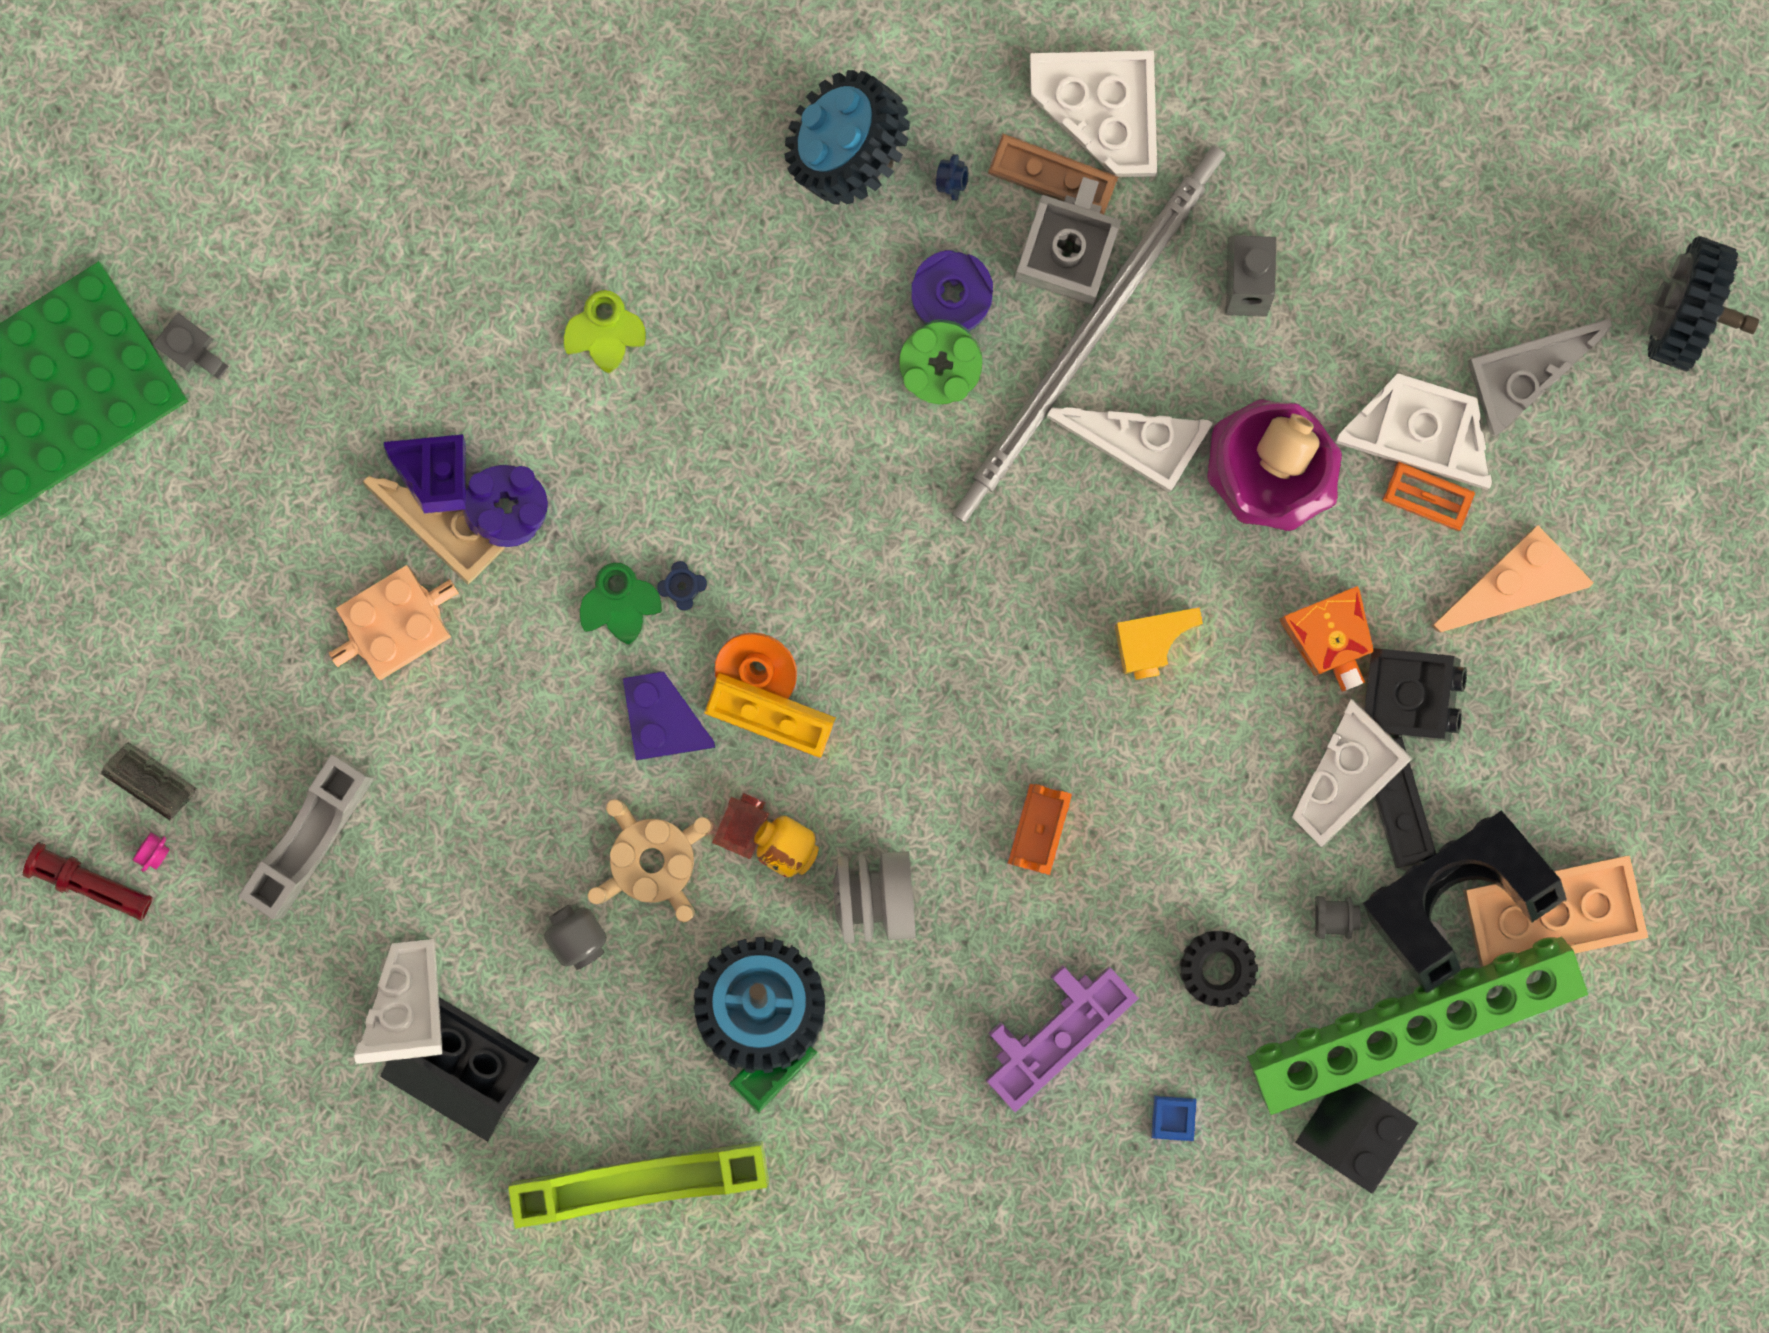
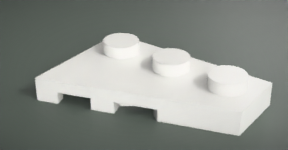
M434 939L391 944L378 983V993L373 1008L369 1009L365 1021L366 1029L361 1042H358L354 1054L356 1064L442 1054Z

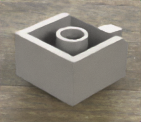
M1083 177L1077 197L1074 198L1066 195L1064 202L1045 195L1041 196L1016 271L1015 280L1090 305L1094 304L1121 220L1100 214L1102 206L1092 203L1099 184L1098 181ZM1066 241L1074 244L1073 251L1076 252L1072 253L1070 258L1062 256V249L1058 248L1064 247Z

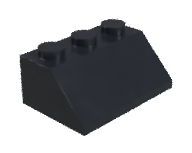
M439 997L442 1054L388 1060L380 1077L488 1142L505 1118L540 1058Z

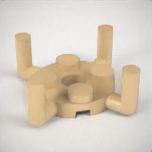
M615 799L609 801L606 805L607 813L615 818L623 831L615 840L610 852V867L613 877L600 886L592 888L588 893L589 901L592 904H602L623 891L628 896L642 902L654 903L669 900L676 911V918L679 921L688 922L692 920L695 916V910L682 890L687 885L693 872L694 852L692 844L712 831V821L708 818L700 817L694 824L682 831L677 826L664 820L645 819L637 822L623 801ZM650 848L658 849L664 856V865L656 873L645 871L640 863L641 855Z

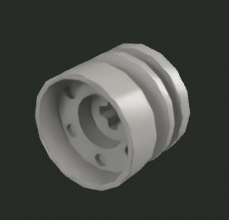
M909 851L882 853L879 872L870 873L865 855H859L860 874H850L848 856L837 857L838 865L833 880L836 921L843 934L844 944L855 943L854 924H864L865 942H872L874 923L883 922L888 940L916 938Z

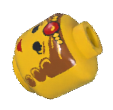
M785 815L776 818L772 823L765 821L758 829L754 838V842L758 844V861L786 878L793 877L798 873L801 875L805 874L814 863L819 851V847L815 845V833Z

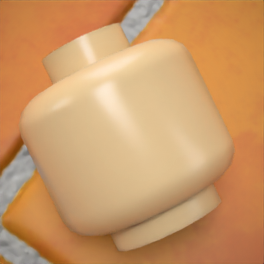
M1292 414L1290 418H1274L1257 446L1258 455L1262 459L1260 462L1261 466L1269 473L1283 479H1289L1290 475L1297 476L1303 474L1320 444L1317 435L1312 431L1313 423L1298 414Z

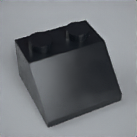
M1355 1083L1326 1094L1295 1143L1373 1194L1417 1127L1418 1122L1365 1087Z

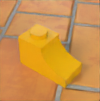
M1200 607L1117 623L1115 631L1123 673H1134L1135 680L1159 676L1158 668L1168 665L1167 653L1174 640L1181 633L1203 624Z

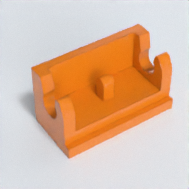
M1029 784L1007 864L1050 875L1071 801V793L1057 791L1038 784Z

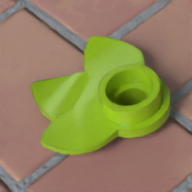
M600 290L590 295L585 302L584 312L569 320L564 333V349L567 354H577L589 350L590 356L596 365L608 374L612 373L621 364L626 346L642 347L646 343V331L642 320L636 314L625 310L622 299L616 293L608 290ZM604 304L612 307V314L606 319H602L597 315L598 308Z

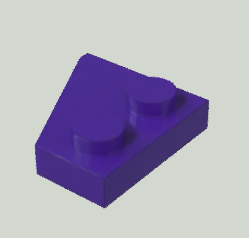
M665 672L623 678L636 761L716 748L715 741Z

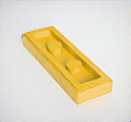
M721 673L716 678L704 713L818 758L822 757L836 717Z

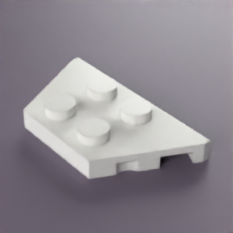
M1399 373L1393 377L1335 439L1337 444L1395 462H1401L1408 466L1484 490L1490 489L1492 484L1491 475H1488L1484 453L1486 450L1484 434L1481 432L1479 424L1481 416L1478 399Z

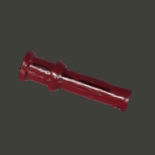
M41 842L36 843L31 850L22 875L28 879L34 876L55 885V890L58 892L67 893L69 890L134 917L139 921L145 918L153 901V897L150 895H145L81 867V862L78 861V858L71 856L67 859L46 850V845Z

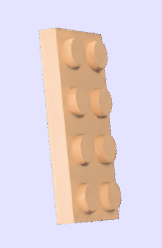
M1621 856L1555 870L1554 872L1561 879L1567 900L1533 923L1506 891L1496 884L1463 890L1480 967L1493 963V960L1501 954L1509 952L1520 953L1533 948L1535 942L1548 937H1563L1574 950V953L1648 938L1630 856Z

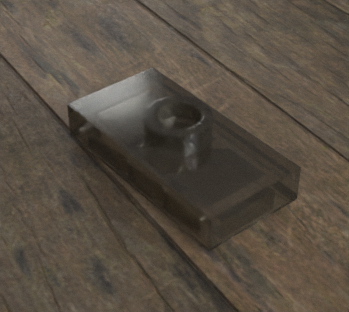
M127 742L103 766L101 775L169 821L188 803L196 791L195 786L130 742Z

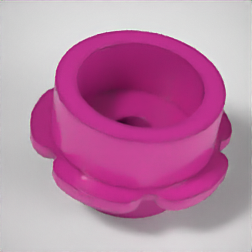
M150 832L135 853L132 860L142 866V872L146 871L149 866L157 870L170 850L164 845L167 839L165 836L160 838Z

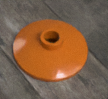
M744 633L731 638L723 645L715 661L716 678L721 673L786 699L792 694L797 682V667L790 651L777 639L762 633ZM753 661L762 663L766 669L757 670L753 665Z

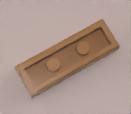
M1002 134L988 174L1063 202L1066 195L1074 198L1077 197L1083 177L1098 181L1099 184L1092 203L1102 206L1100 214L1103 215L1118 180V176L1006 134Z

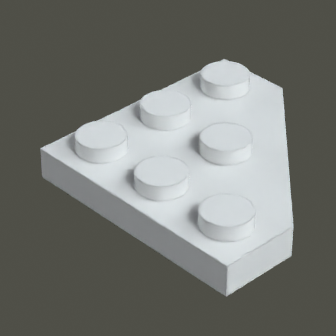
M1154 51L1030 53V98L1112 175L1118 177H1153L1157 175Z

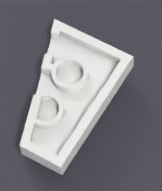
M1353 699L1350 700L1344 712L1345 714L1292 816L1321 847H1324L1413 759Z

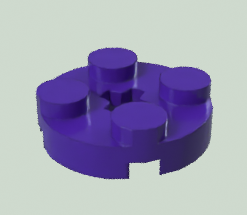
M949 250L935 253L921 263L912 282V306L916 315L924 324L933 320H950L963 325L970 331L986 318L992 305L993 281L986 266L978 258L970 254L966 255ZM950 282L953 287L959 284L962 286L963 291L959 294L960 301L954 303L951 299L945 301L941 297L945 293L943 286L945 283Z
M497 465L478 472L471 477L466 490V509L463 510L465 521L473 533L476 535L479 533L482 537L489 539V543L495 546L514 547L530 541L535 536L536 531L541 528L546 518L548 500L544 487L535 478L534 472L530 468L525 466ZM506 498L509 501H513L516 505L512 506L511 513H504L502 508H495L494 504L498 503L500 499Z

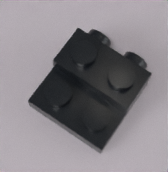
M1373 648L1370 658L1364 711L1387 734L1451 742L1452 733L1458 734L1461 729L1462 710L1455 708L1457 692H1464L1467 669L1466 667H1460L1461 659L1456 656Z

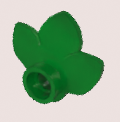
M610 563L598 572L595 581L596 587L582 598L580 622L585 632L596 630L607 624L608 629L617 639L630 645L641 632L643 615H655L662 612L661 598L656 588L651 583L638 580L630 567L623 563ZM614 576H620L624 579V587L620 591H612L609 587V581Z

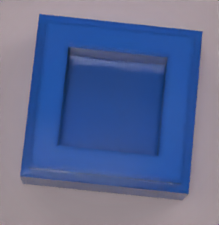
M1154 1095L1151 1138L1194 1141L1197 1099Z

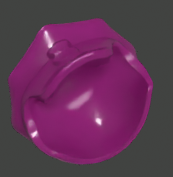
M1259 399L1225 417L1214 426L1211 434L1207 480L1241 523L1292 531L1336 504L1342 452L1323 425L1310 411L1305 410L1296 403L1272 402ZM1292 414H1298L1313 423L1312 431L1317 435L1320 444L1303 474L1297 476L1290 475L1289 479H1283L1269 473L1261 466L1260 462L1262 459L1258 455L1257 446L1274 418H1290Z

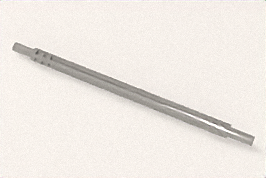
M1212 146L1190 177L1185 176L1182 180L1181 185L1165 204L1164 209L1000 441L989 453L990 455L984 460L978 472L972 477L975 482L952 513L958 520L966 523L988 491L993 492L997 487L998 482L1004 477L1005 472L1011 467L1015 458L1181 223L1187 218L1188 213L1194 208L1198 199L1204 194L1205 188L1203 186L1225 157V153L1221 149Z

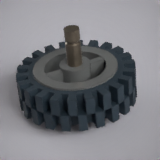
M1698 236L1693 239L1692 244L1688 245L1685 254L1678 255L1671 271L1670 277L1672 279L1670 283L1662 282L1655 297L1654 305L1659 306V310L1654 314L1648 330V334H1650L1649 339L1651 340L1648 344L1649 359L1687 372L1690 368L1694 367L1695 362L1702 356L1703 348L1706 349L1711 333L1714 334L1717 327V322L1735 329L1740 328L1741 331L1752 335L1755 333L1759 324L1758 318L1750 315L1744 316L1743 313L1724 306L1731 291L1729 287L1735 278L1734 271L1738 263L1736 261L1738 257L1737 249Z

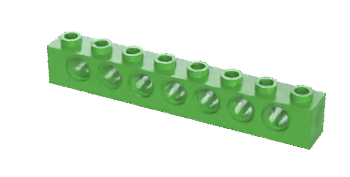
M1548 937L1535 942L1533 948L1520 953L1509 952L1501 954L1493 960V963L1478 969L1475 967L1462 969L1453 978L1446 980L1428 993L1421 986H1418L1412 994L1399 999L1395 997L1383 999L1377 1002L1374 1008L1359 1014L1351 1012L1341 1015L1335 1020V1023L1320 1029L1316 1027L1304 1029L1297 1033L1294 1039L1280 1044L1276 1042L1265 1044L1259 1047L1254 1054L1247 1056L1264 1103L1270 1115H1273L1589 994L1574 950L1563 937ZM1542 970V975L1536 982L1526 983L1528 976L1532 972ZM1503 986L1498 996L1486 998L1488 991L1492 987ZM1463 1001L1460 1010L1455 1013H1447L1451 1003ZM1424 1016L1423 1022L1418 1027L1407 1028L1408 1022L1413 1017ZM1385 1031L1380 1041L1367 1043L1372 1033ZM1336 1046L1345 1047L1344 1052L1339 1057H1327L1332 1048ZM1297 1061L1306 1062L1305 1067L1297 1073L1288 1072L1289 1067Z

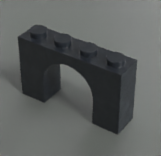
M1502 810L1492 817L1480 820L1473 830L1458 840L1446 843L1437 854L1423 863L1413 865L1405 872L1404 876L1387 887L1377 889L1368 900L1363 902L1369 920L1426 993L1462 970L1455 951L1431 922V913L1437 899L1453 885L1469 880H1483L1494 883L1506 891L1532 923L1567 900L1561 879Z

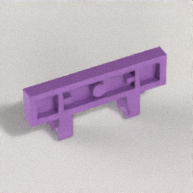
M1063 965L1057 969L1050 977L1067 994L1060 1002L1064 1008L1031 1038L1025 1034L1020 1040H1017L1002 1022L989 1032L990 1036L1003 1050L996 1056L1002 1065L986 1081L1014 1112L1019 1110L1139 999L1111 967L1108 966L1093 981L1086 975L1077 981Z

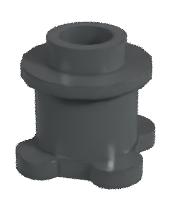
M1315 897V937L1325 939L1326 934L1345 935L1346 939H1351L1353 931L1360 930V906L1353 905L1351 897H1346L1345 901H1326L1325 897Z

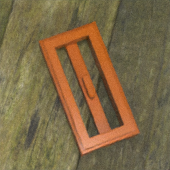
M1397 462L1382 501L1459 532L1476 492ZM1406 475L1461 497L1463 501L1461 505L1401 482V477ZM1396 490L1402 491L1457 513L1456 519L1395 495Z

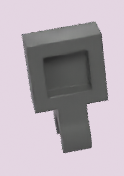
M178 312L153 343L154 347L188 372L197 363L217 379H220L229 367L207 350L214 339Z

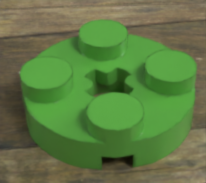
M933 320L918 327L906 338L899 359L900 372L905 387L921 400L932 404H949L963 400L978 383L983 363L982 352L976 339L966 327L950 320ZM939 351L946 352L947 360L953 362V366L945 368L943 373L936 372L935 366L929 364L930 357L936 358Z

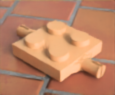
M405 565L336 607L337 612L347 627L350 640L330 651V657L333 658L332 660L335 665L340 667L341 664L359 654L368 662L376 678L382 680L451 638L441 620L438 605L456 594L458 595V590L454 587L455 585L451 579H448V581L429 592L419 584L410 567Z

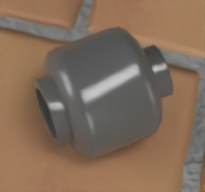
M567 905L549 917L552 925L545 931L544 939L561 965L566 967L574 966L576 970H579L604 954L602 947L607 940V936L590 909L579 908L573 910L571 905Z

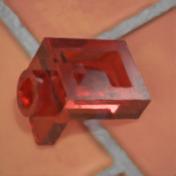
M745 793L742 794L740 800L731 797L712 843L751 860L757 844L754 842L755 835L760 826L765 821H768L771 815L763 811L766 802Z

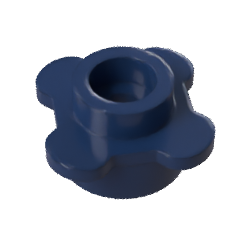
M953 154L950 160L942 159L936 175L937 191L950 194L951 199L954 201L958 200L960 191H965L969 178L968 167L965 166L964 161H959L958 154Z
M677 561L672 564L671 572L667 575L666 579L658 583L657 590L662 597H669L675 601L679 610L687 611L693 607V599L696 595L706 589L707 581L703 575H695L688 570V565L685 562ZM680 582L686 583L684 590L678 588Z

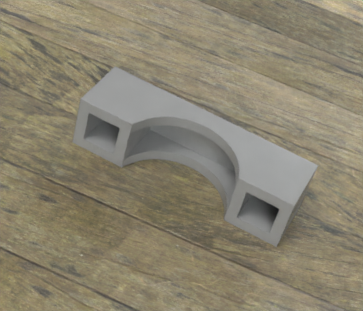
M331 754L309 787L306 800L291 827L271 853L260 862L238 897L273 920L283 919L375 778L345 758Z

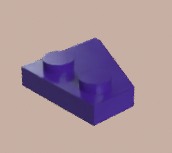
M463 434L384 442V449L388 460L424 514L466 509V443Z

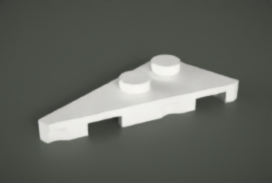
M1069 407L1051 408L1047 415V418L1169 493L1174 488L1213 424L1209 420L1203 419L1197 421L1159 415L1152 417L1144 416L1143 414L1108 411L1107 413Z

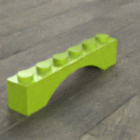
M763 1141L516 1180L508 1186L514 1229L649 1203L726 1195L768 1188L769 1177Z

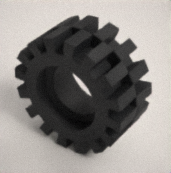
M1209 931L1195 937L1189 946L1187 945L1184 949L1183 958L1180 960L1181 980L1184 982L1186 990L1198 1001L1209 1006L1225 1007L1239 1003L1240 999L1246 998L1251 993L1249 990L1252 985L1255 986L1257 981L1255 975L1258 972V964L1255 962L1256 956L1254 951L1249 948L1248 943L1244 939L1230 932ZM1215 952L1227 954L1234 963V974L1223 985H1213L1203 975L1202 967L1205 959Z

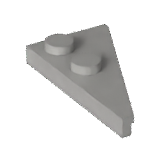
M1610 318L1470 359L1468 361L1491 437L1500 434L1544 391L1569 370L1575 362L1610 331V327H1612Z

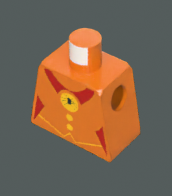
M1358 586L1279 619L1314 676L1332 669L1342 692L1365 683L1356 659L1372 653L1373 645Z

